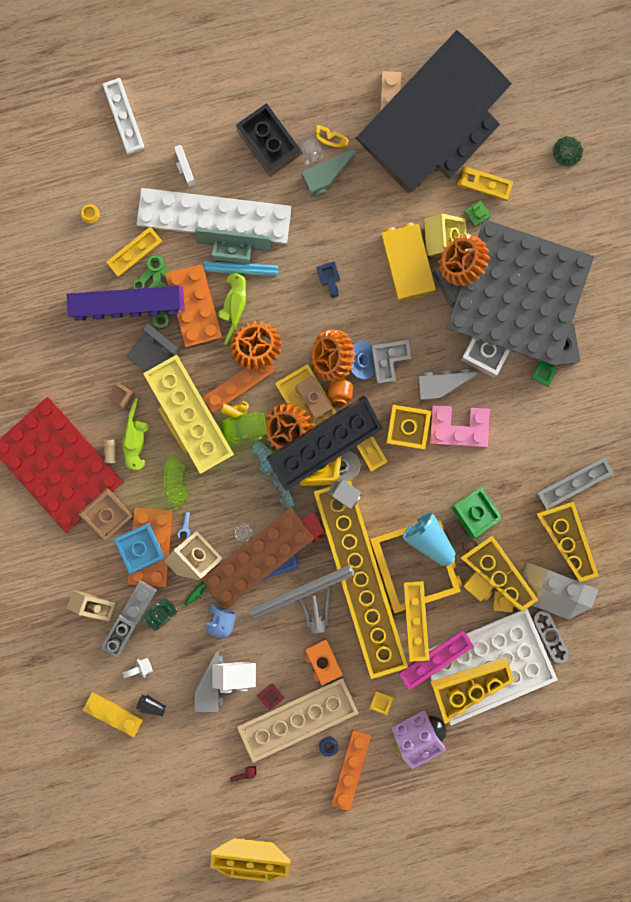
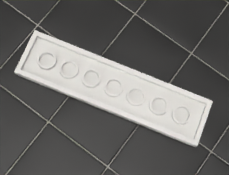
M141 188L137 227L149 228L151 226L152 229L194 234L196 228L226 230L237 233L244 232L247 234L270 236L271 243L287 245L292 206Z

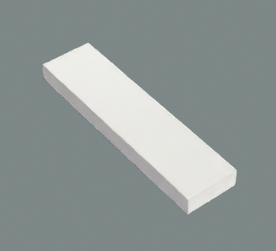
M117 78L103 83L102 85L127 155L145 150L121 79Z

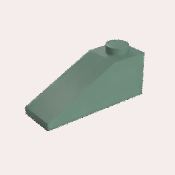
M354 149L302 171V178L311 197L315 195L319 197L326 193V190L332 186L355 158Z

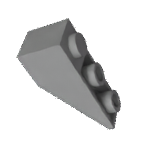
M464 369L456 374H452V371H442L441 375H433V372L422 373V376H419L417 379L419 401L439 400L475 377L477 372H471V369Z
M220 651L215 653L195 691V712H218L220 707H223V695H220V689L212 688V664L223 663V656H220Z

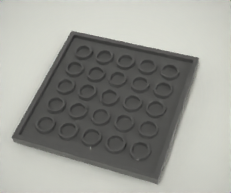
M484 219L478 237L486 244V248L489 251L487 255L490 260L486 262L489 267L483 269L485 274L479 275L480 280L474 279L473 284L461 285L446 329L553 366H558L594 256Z

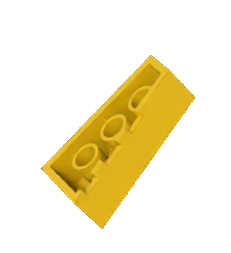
M574 502L535 513L578 581L583 582L599 577Z
M493 536L461 557L463 561L522 612L539 601Z
M503 657L430 682L441 717L446 724L455 716L466 712L471 706L482 702L487 696L493 695L514 682L509 663Z

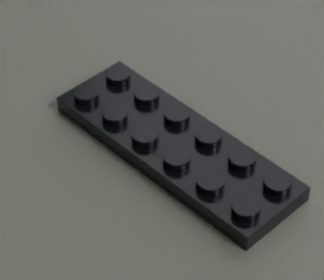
M362 396L266 458L282 487L288 490L383 428L367 397Z

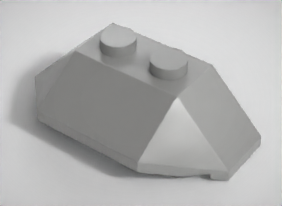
M526 562L521 574L539 600L532 606L568 620L591 609L598 593V589Z

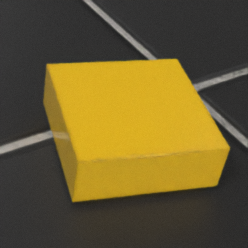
M375 690L369 709L387 716L394 697Z

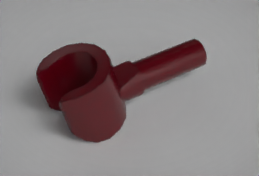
M256 766L245 767L246 773L230 777L231 782L245 778H254L257 774Z

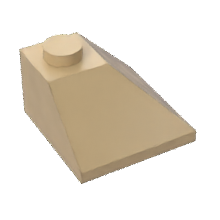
M196 531L179 545L164 562L177 575L200 580L223 558Z

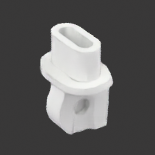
M148 657L142 660L136 659V667L122 672L123 678L137 673L146 678L147 674L152 673L153 670Z

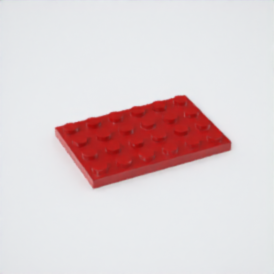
M46 397L0 438V460L65 533H68L82 520L78 513L101 492L108 488L113 493L124 483L109 464L104 463L105 460L49 397Z

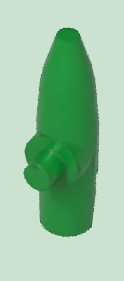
M203 581L189 595L184 604L185 606L191 604L196 598L199 597L201 599L203 597L201 593L207 587Z

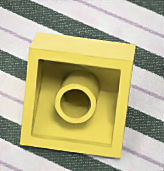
M446 214L424 218L425 249L429 257L442 258L440 253H444L443 247L449 245L448 241L453 242L454 236L460 238L461 234L467 236L465 218Z

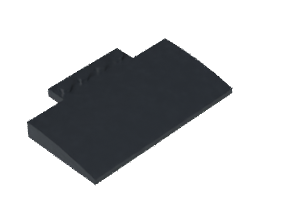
M456 30L355 139L407 193L413 192L435 167L450 179L500 125L489 113L488 109L512 83L475 45Z

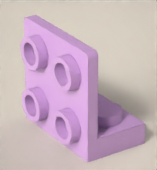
M425 710L392 727L402 758L412 769L446 751L443 743L436 736Z

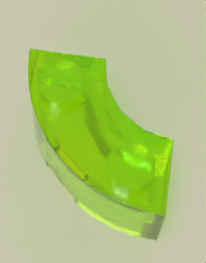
M264 411L242 414L240 417L233 419L229 417L220 420L221 432L227 443L229 442V446L238 445L240 441L251 438V441L262 440V436L268 434Z
M170 455L163 469V488L172 505L180 510L191 496L184 482L188 467Z

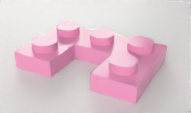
M432 406L430 444L488 447L490 409L470 408L469 427L451 426V406Z

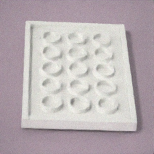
M528 609L523 612L519 610L467 632L466 635L474 647L430 676L433 681L503 657L509 663L514 682L495 694L487 696L482 702L471 706L461 715L452 718L449 722L450 725L558 680ZM434 646V647H432V648H429V652H430L431 650H433L434 648H436L437 646Z

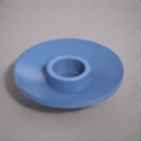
M366 341L356 342L353 344L355 346L353 352L356 353L353 359L356 362L352 363L353 369L350 371L359 379L371 378L374 375L370 348L372 345Z

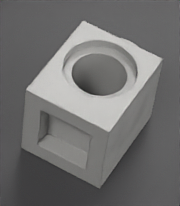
M337 477L327 494L345 506L352 508V506L359 502L362 492Z

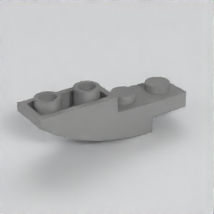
M142 580L139 581L101 649L116 658L119 657L148 609L157 589Z

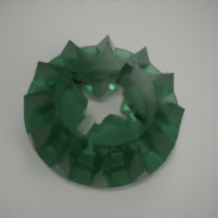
M565 136L559 138L554 144L553 156L560 165L573 166L581 160L584 148L581 146V141L576 140L575 137ZM565 147H574L571 151L572 155L569 153L562 155L566 150Z

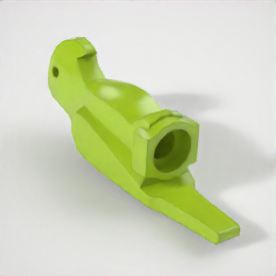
M232 273L227 277L226 283H230L232 288L225 298L223 309L218 311L217 316L224 321L232 322L224 342L225 345L229 344L246 306V280L237 273Z
M138 398L134 399L122 440L125 464L128 469L134 471L141 470L145 466V460H141L139 454L144 445V433L149 431V424L139 421L133 422L139 401Z

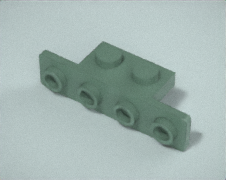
M196 228L195 230L196 242L213 244L212 260L250 264L252 249L271 250L270 236L247 234L244 232H228L226 230H211L208 228Z

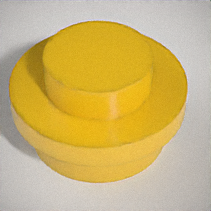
M92 204L85 205L80 213L82 220L88 224L95 223L100 217L99 209Z

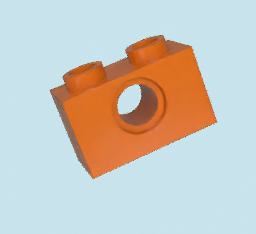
M327 638L305 648L306 653H304V657L308 664L312 663L314 671H312L316 682L320 681L321 685H324L343 676ZM319 658H326L328 664L325 667H319L317 665Z

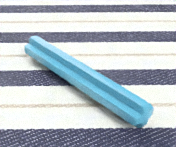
M204 261L203 263L204 272L262 276L278 275V266L216 261Z

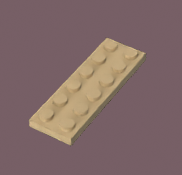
M342 677L237 726V729L254 763L359 714Z

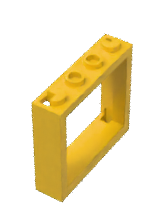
M439 520L438 522H439V524H440L442 530L444 531L442 522H441V520ZM408 527L370 539L394 613L406 610L405 603L399 604L379 542L404 535ZM455 561L446 566L452 588L425 596V603L461 592L459 588L462 586L459 575L455 576L454 568H456Z

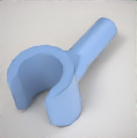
M185 512L183 527L178 532L179 538L182 531L187 532L186 539L190 536V530L188 529L190 512Z

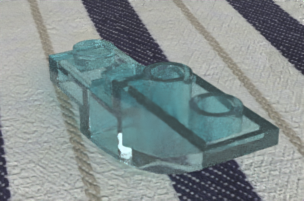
M253 440L254 445L251 446L255 457L259 456L261 463L258 466L261 474H266L267 477L274 475L275 478L272 481L275 489H280L282 496L279 499L283 508H295L289 489L285 490L266 458L273 452L258 440Z

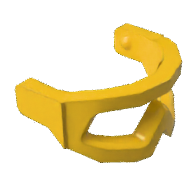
M321 125L316 126L313 134L319 142L333 148H345L349 142L348 138L336 131L330 133L328 128ZM320 129L326 131L328 139L338 136L342 138L341 142L336 144L319 136Z

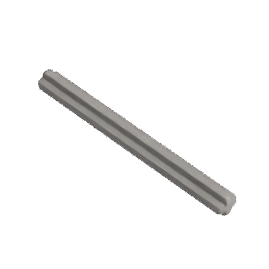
M350 565L250 609V616L253 619L262 617L348 579L354 575V571Z

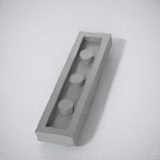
M603 457L536 494L544 509L548 510L614 473L606 458Z

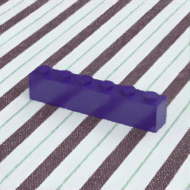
M181 286L66 294L68 317L74 318L75 321H86V317H93V320L105 319L104 316L110 315L112 319L123 318L125 314H130V317H142L141 313H149V316H160V312H167V315L179 314V311L185 310L184 291Z

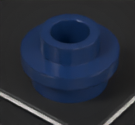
M324 737L319 743V750L324 756H333L338 751V742L333 737ZM331 743L332 748L326 749L325 745Z

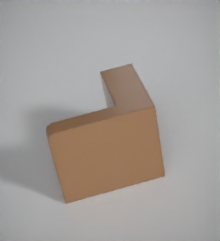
M116 381V388L109 397V400L126 410L135 393Z

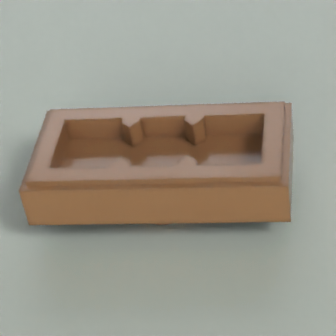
M312 376L296 385L297 390L315 419L332 410Z

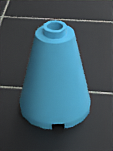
M431 512L423 514L416 519L418 523L414 526L411 524L407 528L403 539L439 565H450L455 560L454 556L456 553L435 515Z

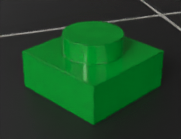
M539 361L531 379L549 387L557 369Z

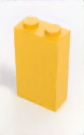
M407 223L402 226L403 228L395 229V227H391L381 233V241L397 302L433 294L436 290L419 224Z

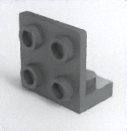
M147 324L143 329L145 331L144 335L130 350L127 357L147 372L177 355L180 350L151 325Z

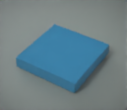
M150 523L113 539L129 575L165 559Z

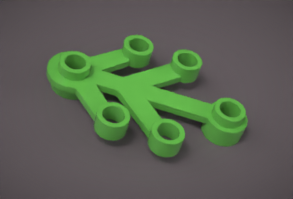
M159 255L149 257L146 262L147 270L138 280L134 281V289H137V283H142L141 288H145L144 284L152 275L154 282L149 288L167 287L161 282V274L166 277L165 273L170 272L165 268L164 259ZM154 262L159 263L158 268H153ZM160 312V316L153 317V322L156 327L162 329L168 326L169 318L165 312ZM164 318L165 323L159 324L158 320Z

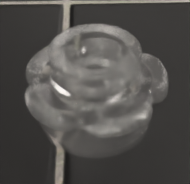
M247 524L238 525L234 529V537L239 542H248L253 535L252 529Z

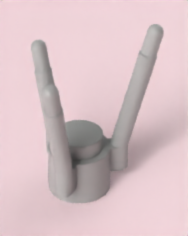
M331 586L327 587L324 618L322 615H318L315 595L312 596L314 616L311 619L304 600L300 599L307 627L310 628L311 633L326 631Z

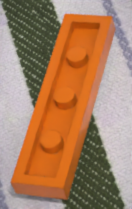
M266 364V370L263 367H259V370L256 371L255 367H253L250 371L246 367L202 398L214 414L220 410L223 403L229 404L276 372L273 365Z
M352 729L331 806L350 811L371 734Z

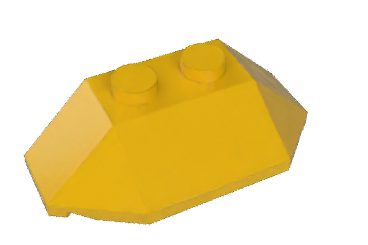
M233 838L212 851L210 868L216 869L230 878L270 882L289 876L290 859L271 842Z

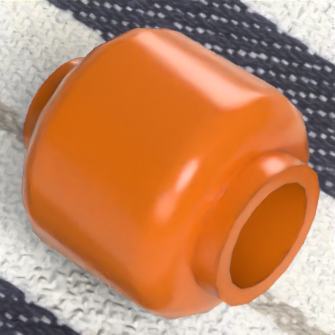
M347 378L329 383L327 397L334 406L343 407L351 402L353 384L347 381Z

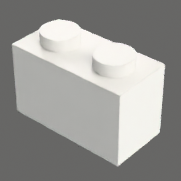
M256 663L212 664V688L220 689V693H231L232 689L248 691L249 687H256Z

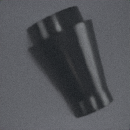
M142 694L136 709L140 710V713L162 717L166 710V705H163L148 694L146 696Z

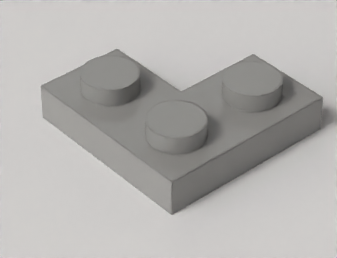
M409 340L370 346L376 384L396 381L393 362L411 359Z

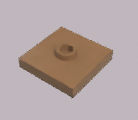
M108 488L78 513L104 541H107L134 516Z

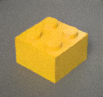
M392 405L386 444L425 450L431 411Z

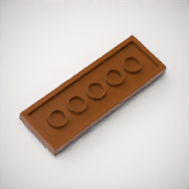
M290 508L202 578V581L224 609H227L315 539V537L294 510Z

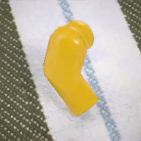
M241 401L233 407L223 403L220 412L232 418H238L247 413L249 405L245 401Z

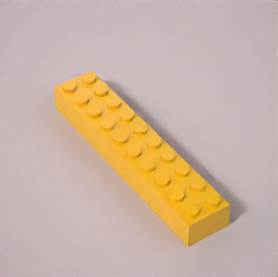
M331 486L314 491L337 570L350 565L354 571L352 577L341 581L370 678L374 679L408 668L358 503L352 506V508L345 506L327 494Z

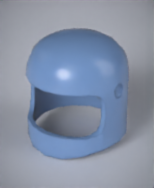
M211 604L209 612L213 613L214 617L211 622H206L205 628L207 633L216 638L230 636L237 613Z

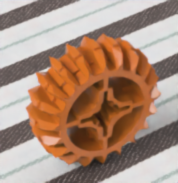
M461 234L460 238L454 236V241H448L449 245L443 247L444 253H440L442 259L438 261L441 265L439 270L449 283L456 286H467L468 283L473 284L474 279L480 280V274H485L483 269L489 267L486 263L490 260L487 255L489 251L486 248V244L477 236L472 234L467 236Z
M254 320L253 325L246 322L245 328L239 327L240 332L234 331L235 337L231 338L232 344L230 345L231 354L235 358V362L237 364L240 363L242 368L247 366L248 370L251 371L255 367V370L258 371L259 367H263L266 370V364L272 366V360L278 361L277 354H281L280 347H282V342L277 330L272 328L269 323L265 325L261 321L258 325ZM262 337H267L271 341V344L266 343V341H263ZM245 348L249 351L250 355H245L241 349Z
M326 330L316 337V342H313L314 348L311 349L313 353L310 358L313 359L311 366L315 367L313 372L318 373V377L325 381L336 382L350 375L349 370L353 369L352 363L356 362L353 359L356 353L353 352L355 346L351 344L352 339L348 338V334L340 330Z
M292 403L287 406L286 404H280V407L275 406L273 408L274 411L268 412L269 417L264 418L267 424H264L262 427L267 431L262 435L268 436L265 442H271L270 448L276 447L277 451L287 444L280 437H284L287 441L291 442L299 437L297 434L299 427L300 435L309 430V427L313 426V423L308 424L307 420L310 419V416H304L306 410L299 412L300 406L297 405L293 408ZM284 414L294 417L297 421H290ZM276 422L278 423V426H279L277 432H276ZM293 426L290 428V431L282 433L287 427Z

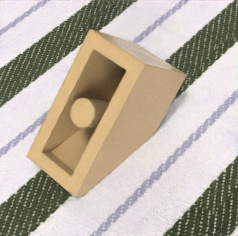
M72 590L67 609L78 615L110 621L116 603L88 593Z

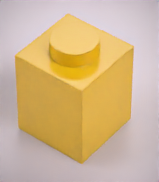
M475 571L462 584L463 588L481 602L483 599L486 601L493 593L491 591L493 586Z

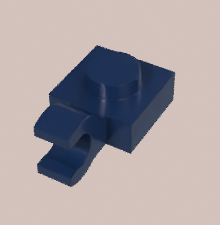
M335 261L316 267L322 286L328 285L331 298L339 296L335 282L340 281Z

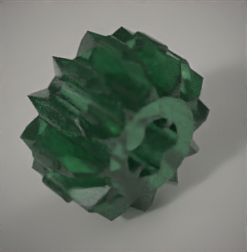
M163 599L146 612L144 620L155 631L171 621L177 614V610L172 602L168 599Z

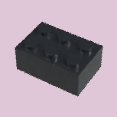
M267 103L236 124L237 133L270 177L301 155L299 146Z

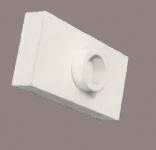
M181 145L175 146L174 148L179 162L176 163L179 173H184L189 187L194 186L196 183Z

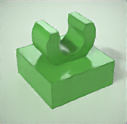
M481 200L464 211L474 227L481 224L484 219L487 220L491 217Z

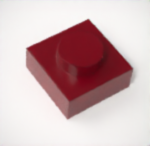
M273 683L257 695L269 711L284 699V696Z

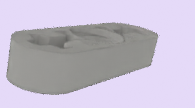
M543 610L536 611L533 614L532 621L551 659L557 663H564L569 657V652L550 614ZM540 614L546 616L544 622L547 626L551 624V627L545 628L543 631H541V628H544L543 624L537 622ZM549 631H553L556 635L553 642H548L545 638L546 633ZM556 645L560 651H564L561 659L555 657L557 651L554 647L550 649V646Z

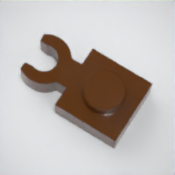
M459 519L445 529L456 545L462 542V548L466 553L469 552L467 549L469 543H472L475 547L478 546L475 540L468 537L469 534Z

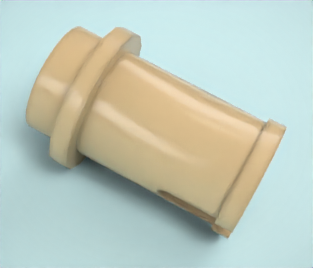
M104 440V444H102L104 446V463H117L116 445L118 443L115 440Z

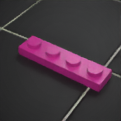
M461 630L429 652V660L415 661L398 674L408 689L411 690L472 649L474 645L464 630Z

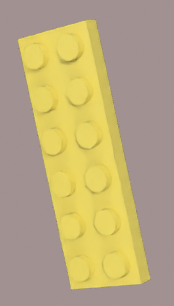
M177 355L143 373L200 474L234 456Z

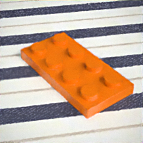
M200 264L165 273L168 286L183 287L185 310L179 311V314L176 315L185 348L221 339L222 334L203 265Z
M134 508L132 530L150 523L165 559L170 555L173 511ZM162 559L137 572L128 574V584L137 585L142 580L150 586L167 587L169 566L164 562L165 559Z

